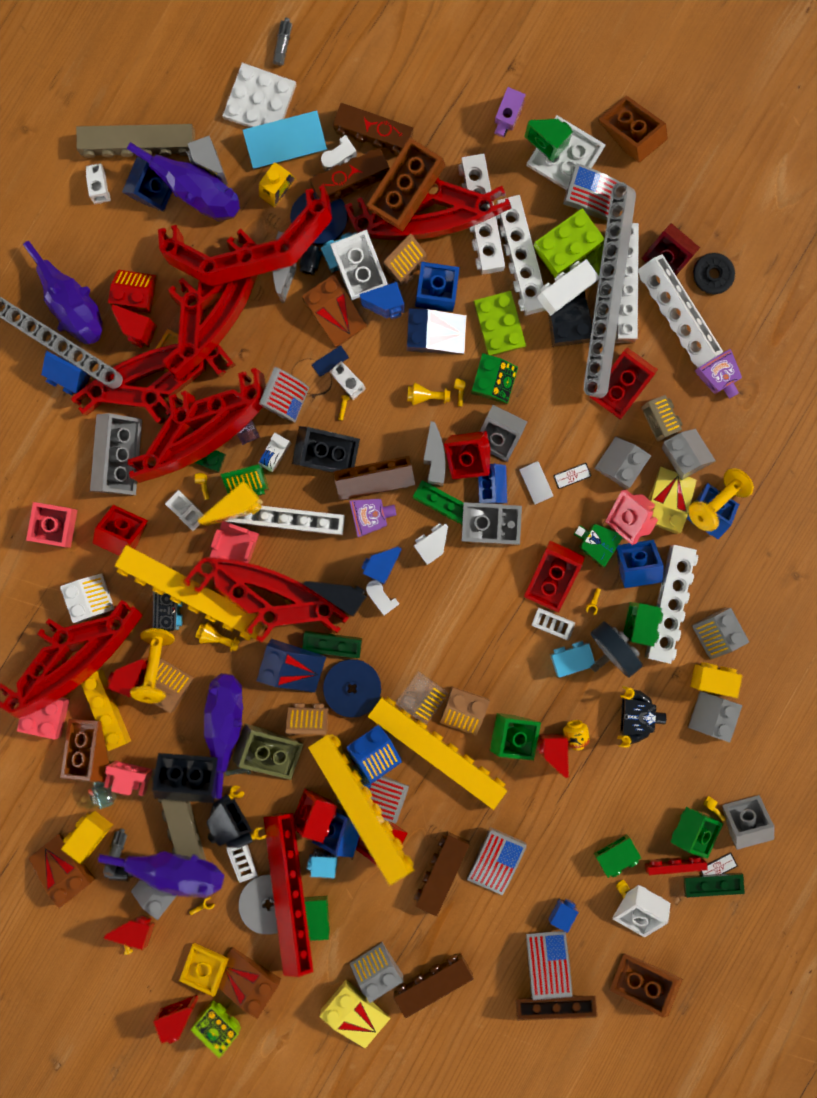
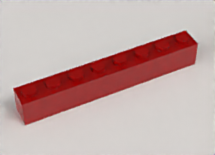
M278 813L265 816L263 819L265 835H267L266 843L283 976L301 977L314 971L293 813Z

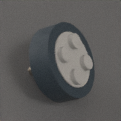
M604 621L590 633L604 653L596 663L590 666L594 672H597L608 661H611L624 675L630 678L643 667L638 658L639 652L627 643V637L615 627L612 628Z

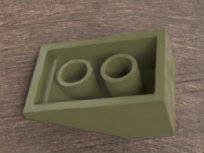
M244 724L232 761L240 768L291 780L304 743L261 727Z

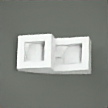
M179 490L165 503L192 531L200 525L198 520L204 514Z

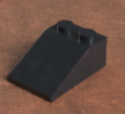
M583 291L550 316L548 313L552 347L590 343L592 323L585 291Z
M299 426L292 464L332 473L337 470L355 467L360 439L311 427Z
M305 581L303 584L351 616L356 615L367 598L364 595L366 591L357 585L352 587Z

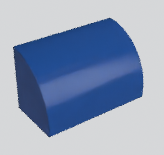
M490 464L489 476L478 477L479 503L506 504V465Z

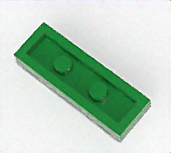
M422 480L412 498L463 525L464 502Z

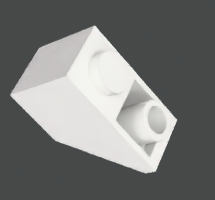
M439 523L431 529L433 533L427 537L423 534L415 540L417 544L414 547L426 565L443 554L448 530L447 524L442 526Z

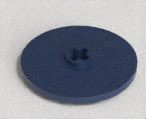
M306 192L293 204L290 215L291 224L307 206ZM341 198L330 203L332 220L312 244L322 245L330 240H336L344 232L348 222V213L345 203Z
M357 659L344 660L333 666L327 673L323 685L324 697L330 708L337 714L351 718L360 717L370 712L378 703L381 695V681L375 669L368 663ZM348 684H356L357 692L354 693L352 691L349 693L347 691L349 689Z

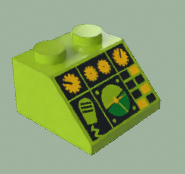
M213 1000L197 1016L191 1031L220 1058L237 1037L241 1027L235 1017H230L226 1013V1009L221 1003H216Z

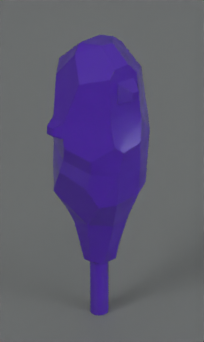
M129 143L127 149L148 162L149 167L168 185L174 196L182 199L199 213L221 222L233 219L240 210L237 194L216 176L192 163L179 162L159 155L152 156L133 143Z
M26 241L23 246L37 264L36 271L43 285L44 301L59 322L57 329L60 332L66 331L84 344L96 343L100 339L103 322L98 306L89 297L90 288L88 286L81 287L73 278L61 273L48 260H43L31 242Z
M221 673L210 682L204 709V739L210 750V756L218 758L216 799L222 798L224 773L227 771L242 726V685L232 674Z
M163 851L148 857H127L126 859L100 854L98 859L100 863L124 867L127 873L143 880L150 887L170 893L173 896L207 898L221 890L224 882V874L215 864L199 859L194 854L189 857Z

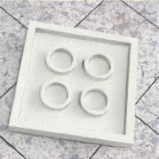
M242 63L224 110L223 118L249 128L284 119L296 87V81Z
M556 115L555 119L566 122L573 131L568 146L553 162L536 148L526 166L567 190L575 165L578 163L592 168L605 148V144Z

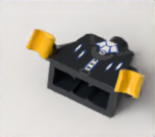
M622 686L626 693L620 695L622 697L620 733L626 736L619 735L617 739H622V744L618 745V747L627 748L631 744L638 743L649 737L650 733L655 731V724H666L667 717L666 713L656 712V705L642 691Z
M233 786L230 789V794L226 793L221 799L213 803L210 818L207 821V826L210 830L208 840L211 843H217L219 846L226 844L229 848H241L252 843L254 839L261 840L267 837V835L262 837L258 835L259 830L264 829L263 827L255 829L254 833L250 835L252 829L237 802L233 799L234 797L242 798L245 793L243 791L236 795V790L240 786Z

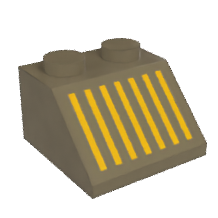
M666 395L653 399L641 407L657 442L682 430L681 419L678 415L675 416L673 411L674 405L670 398L667 399Z

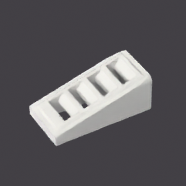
M538 608L531 626L569 640L576 623ZM545 614L546 617L543 624L539 625L542 615ZM550 617H552L553 620L550 625V628H547L546 626L549 622ZM560 620L561 622L557 631H554L557 621ZM567 623L568 626L565 631V634H562L561 632L564 627V624Z
M248 845L241 848L226 847L239 883L258 877ZM243 849V852L234 853L235 850ZM244 855L246 856V859L240 861L236 859ZM248 862V866L239 868V865ZM251 869L252 873L242 876L241 872Z

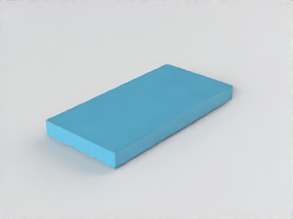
M317 110L243 129L253 169L273 164L274 162L277 163L327 150Z

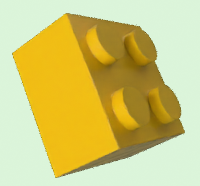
M701 662V665L695 664L690 687L738 698L742 675L737 674L736 669L720 666L719 670L717 669L718 665Z
M96 811L91 814L87 813L84 817L82 816L75 825L77 829L72 833L70 832L63 840L65 845L61 850L79 864L92 854L113 826L111 822Z

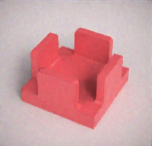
M622 490L605 523L631 545L637 544L641 536L651 534L658 521L656 517H651L654 513L651 509H654L655 504L642 494L632 495L629 491Z
M224 521L221 523L220 529L216 530L211 544L212 551L210 557L249 563L259 533Z
M114 761L106 767L105 774L107 776L104 787L109 788L112 786V792L131 795L132 790H138L140 786L139 796H143L147 792L153 769Z

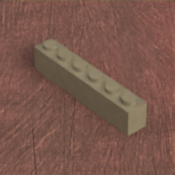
M192 124L76 126L77 150L81 156L86 158H93L95 155H102L107 158L114 157V155L132 157L136 154L127 149L130 142L150 155L170 156L171 154H179L181 156H188L186 151L190 149L187 143L195 141V129Z
M156 767L153 769V773H151L152 781H154ZM158 799L164 809L162 810L164 822L167 821L169 827L167 829L168 838L170 841L172 840L174 845L172 853L189 857L194 854L199 859L206 861L190 801Z

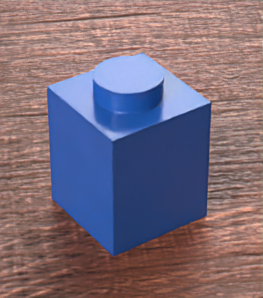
M559 898L549 917L550 924L568 933L579 913L575 907L576 904L568 899L563 901Z

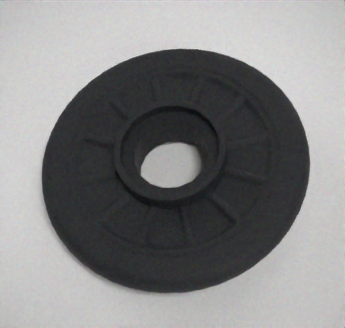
M708 253L696 262L693 270L694 281L698 288L705 293L721 294L727 291L734 282V265L723 254ZM711 269L718 270L719 277L712 278L709 275V271Z

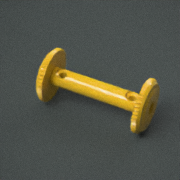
M735 468L728 469L723 475L726 487L708 504L695 501L689 506L690 519L698 528L705 531L715 530L719 525V518H717L716 512L734 495L740 498H747L753 493V482L744 471Z
M149 628L140 634L141 639L150 644L143 686L132 688L130 694L140 702L158 703L164 700L166 696L164 692L155 688L162 646L171 645L175 638L169 631Z

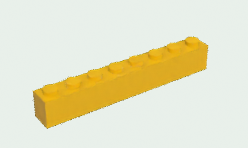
M127 545L115 564V567L118 568L116 572L126 577L129 574L136 577L135 582L143 586L146 583L154 586L152 590L162 596L164 592L171 595L170 600L179 605L181 602L188 604L187 609L197 614L199 611L205 613V618L214 623L216 620L224 623L222 625L223 628L231 632L234 629L240 631L239 636L248 641L251 638L256 639L263 627L258 622L252 629L253 633L249 635L245 632V629L257 616L256 613L246 614L226 597L207 587H204L197 594L193 588L195 586L199 588L201 584L190 579L188 587L183 583L186 576Z
M390 697L380 698L368 715L371 720L493 810L507 793V789L504 787L506 783L498 777L493 779L489 776L490 772L483 766L478 768L473 764L474 760L467 754L464 756L457 752L459 749L452 743L447 745L442 741L443 737L436 731L433 733L426 729L428 726L419 719L416 722L411 718L412 714L404 708L401 710L395 706L396 702Z
M333 734L326 735L308 748L389 885H392L414 871L412 867L413 862L409 856H405L402 851V843L398 838L395 839L392 834L393 829L391 825L381 815V808L378 804H374L371 799L372 794L370 790L362 784L360 773L356 769L354 770L350 764L352 762L351 758L346 752H343L340 747L342 744L339 738Z

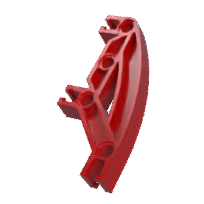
M439 177L431 187H437V193L430 194L428 192L415 214L434 204L449 209L413 215L403 232L376 214L372 213L371 215L362 197L358 198L357 201L359 208L363 209V214L357 217L353 214L352 203L345 205L351 222L358 233L367 230L370 238L383 240H405L409 234H412L417 240L455 233L489 220L512 207L508 198L505 199V202L495 206L492 201L500 196H506L503 186L483 195L441 181ZM484 204L490 205L487 211H481L480 207ZM363 222H369L367 228L360 229Z
M241 228L237 231L239 238L237 241L240 244L244 243L242 247H238L233 242V237L226 240L231 252L257 245ZM257 275L216 286H209L199 281L197 291L182 277L179 280L180 290L187 292L183 297L175 292L176 288L174 286L168 289L171 298L181 307L178 347L162 361L169 372H173L178 381L202 362L230 331L249 299ZM217 300H219L213 308V310L207 316V318L203 321L204 312L210 306H212ZM192 302H197L195 305L189 306ZM188 353H193L192 356H190V357H185L186 354H188ZM180 361H182V363L176 369L173 367Z
M178 343L147 351L113 367L122 375L123 382L120 387L113 389L95 379L74 395L71 400L80 406L82 399L87 396L91 398V402L85 408H82V406L78 408L84 415L90 414L102 403L146 408L154 420L162 424L166 421V418H161L155 409L162 404L168 410L165 414L167 416L171 415L170 405L164 398V395H173L181 391L206 371L207 362L220 377L226 371L219 369L215 363L216 360L223 356L228 361L226 364L228 368H233L236 364L218 344L215 355H208L180 381L175 378L173 372L167 371L147 388L129 386L146 376L167 369L162 360L178 347ZM188 353L185 357H190L193 353ZM180 361L173 367L176 369L182 363V361ZM114 374L109 376L108 382L114 379ZM100 387L101 395L95 397L94 390ZM150 394H155L156 400L154 403L150 404L148 402V396Z
M257 368L251 369L254 383L251 384L252 379L245 371L238 373L241 393L231 389L197 401L186 390L181 392L183 401L176 394L169 395L171 415L146 454L128 459V465L137 471H129L130 478L141 483L175 472L204 458L229 441L263 408L260 401L266 389L264 374Z
M203 558L183 581L189 587V580L195 573L203 577L204 580L199 588L197 586L193 588L194 592L199 594L212 578L214 589L246 614L257 613V616L245 629V632L251 635L253 633L252 629L258 622L266 627L261 636L258 635L255 639L259 643L265 640L275 626L319 621L335 634L341 628L334 626L329 621L332 613L339 617L340 621L344 624L349 619L336 606L302 583L279 572L246 562L221 558ZM204 563L210 564L212 568L208 574L201 570V566ZM246 585L273 593L292 604L271 606ZM234 588H240L242 590L243 594L241 598H236L233 596ZM321 605L327 608L325 616L319 614V607ZM266 612H270L273 615L271 623L264 620Z
M121 600L110 616L65 628L48 618L45 623L51 627V631L55 632L53 637L47 636L43 629H40L37 635L52 646L42 648L17 681V693L0 683L2 694L5 696L9 694L3 703L0 701V708L16 718H22L62 698L94 674L114 654L143 615L137 608L130 607L127 602ZM78 651L75 655H73V656L68 660V658L71 656V654H72L73 652Z

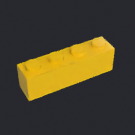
M103 670L96 671L81 685L95 720L101 721L107 750L110 751L131 742L111 689H108L109 685Z

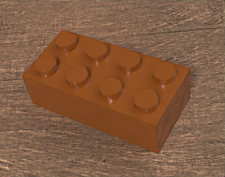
M409 138L367 204L369 210L403 232L446 166L443 158L412 138Z

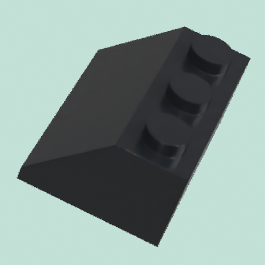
M158 753L152 786L154 798L214 803L218 758Z

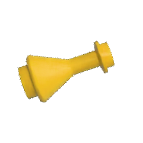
M414 383L413 386H408L407 401L412 402L413 406L429 399L444 400V404L450 402V391L445 388L444 392H434L417 383Z
M210 622L206 624L201 623L195 638L199 639L200 644L221 643L230 647V652L232 650L236 651L240 644V640H237V637L232 640L222 636Z

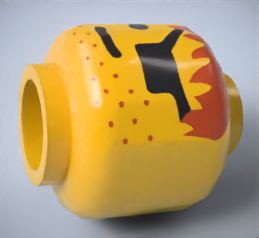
M581 720L569 721L563 728V734L568 738V747L573 750H582L590 742L588 726Z

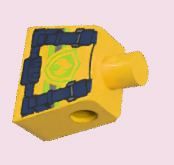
M274 162L259 183V197L275 208L296 178L289 171Z

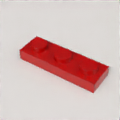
M691 856L689 860L670 858V861L667 862L655 859L650 860V863H645V871L648 875L708 870L707 862L703 858L701 859L700 856Z

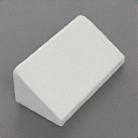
M538 461L519 469L534 504L553 497V493Z

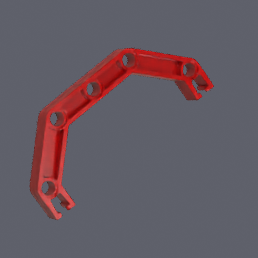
M324 185L319 186L321 199L315 200L313 189L305 190L306 208L282 236L275 241L209 257L184 244L183 235L177 225H172V238L168 237L165 228L158 229L159 249L169 265L209 286H216L289 267L300 259L331 222L330 198Z

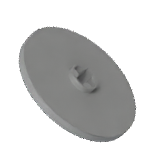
M271 874L261 875L252 879L242 890L239 898V913L245 925L254 932L260 934L278 933L274 904L271 905V909H267L266 906L262 905L265 904L267 899L274 903Z

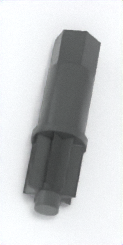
M285 18L284 21L281 20L279 33L277 34L278 38L272 63L278 66L284 65L290 40L292 23H290L289 18Z
M120 828L119 831L114 833L108 856L120 858L127 838L124 829ZM105 864L103 874L114 876L117 866Z

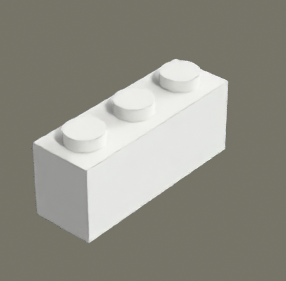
M587 259L582 263L577 261L569 267L570 272L567 274L562 272L555 278V283L552 285L547 283L540 289L541 293L537 296V299L550 316L599 280V275Z

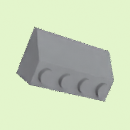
M111 413L96 414L90 491L136 495L137 481L130 478L129 471H137L128 465V459L139 456L142 419Z

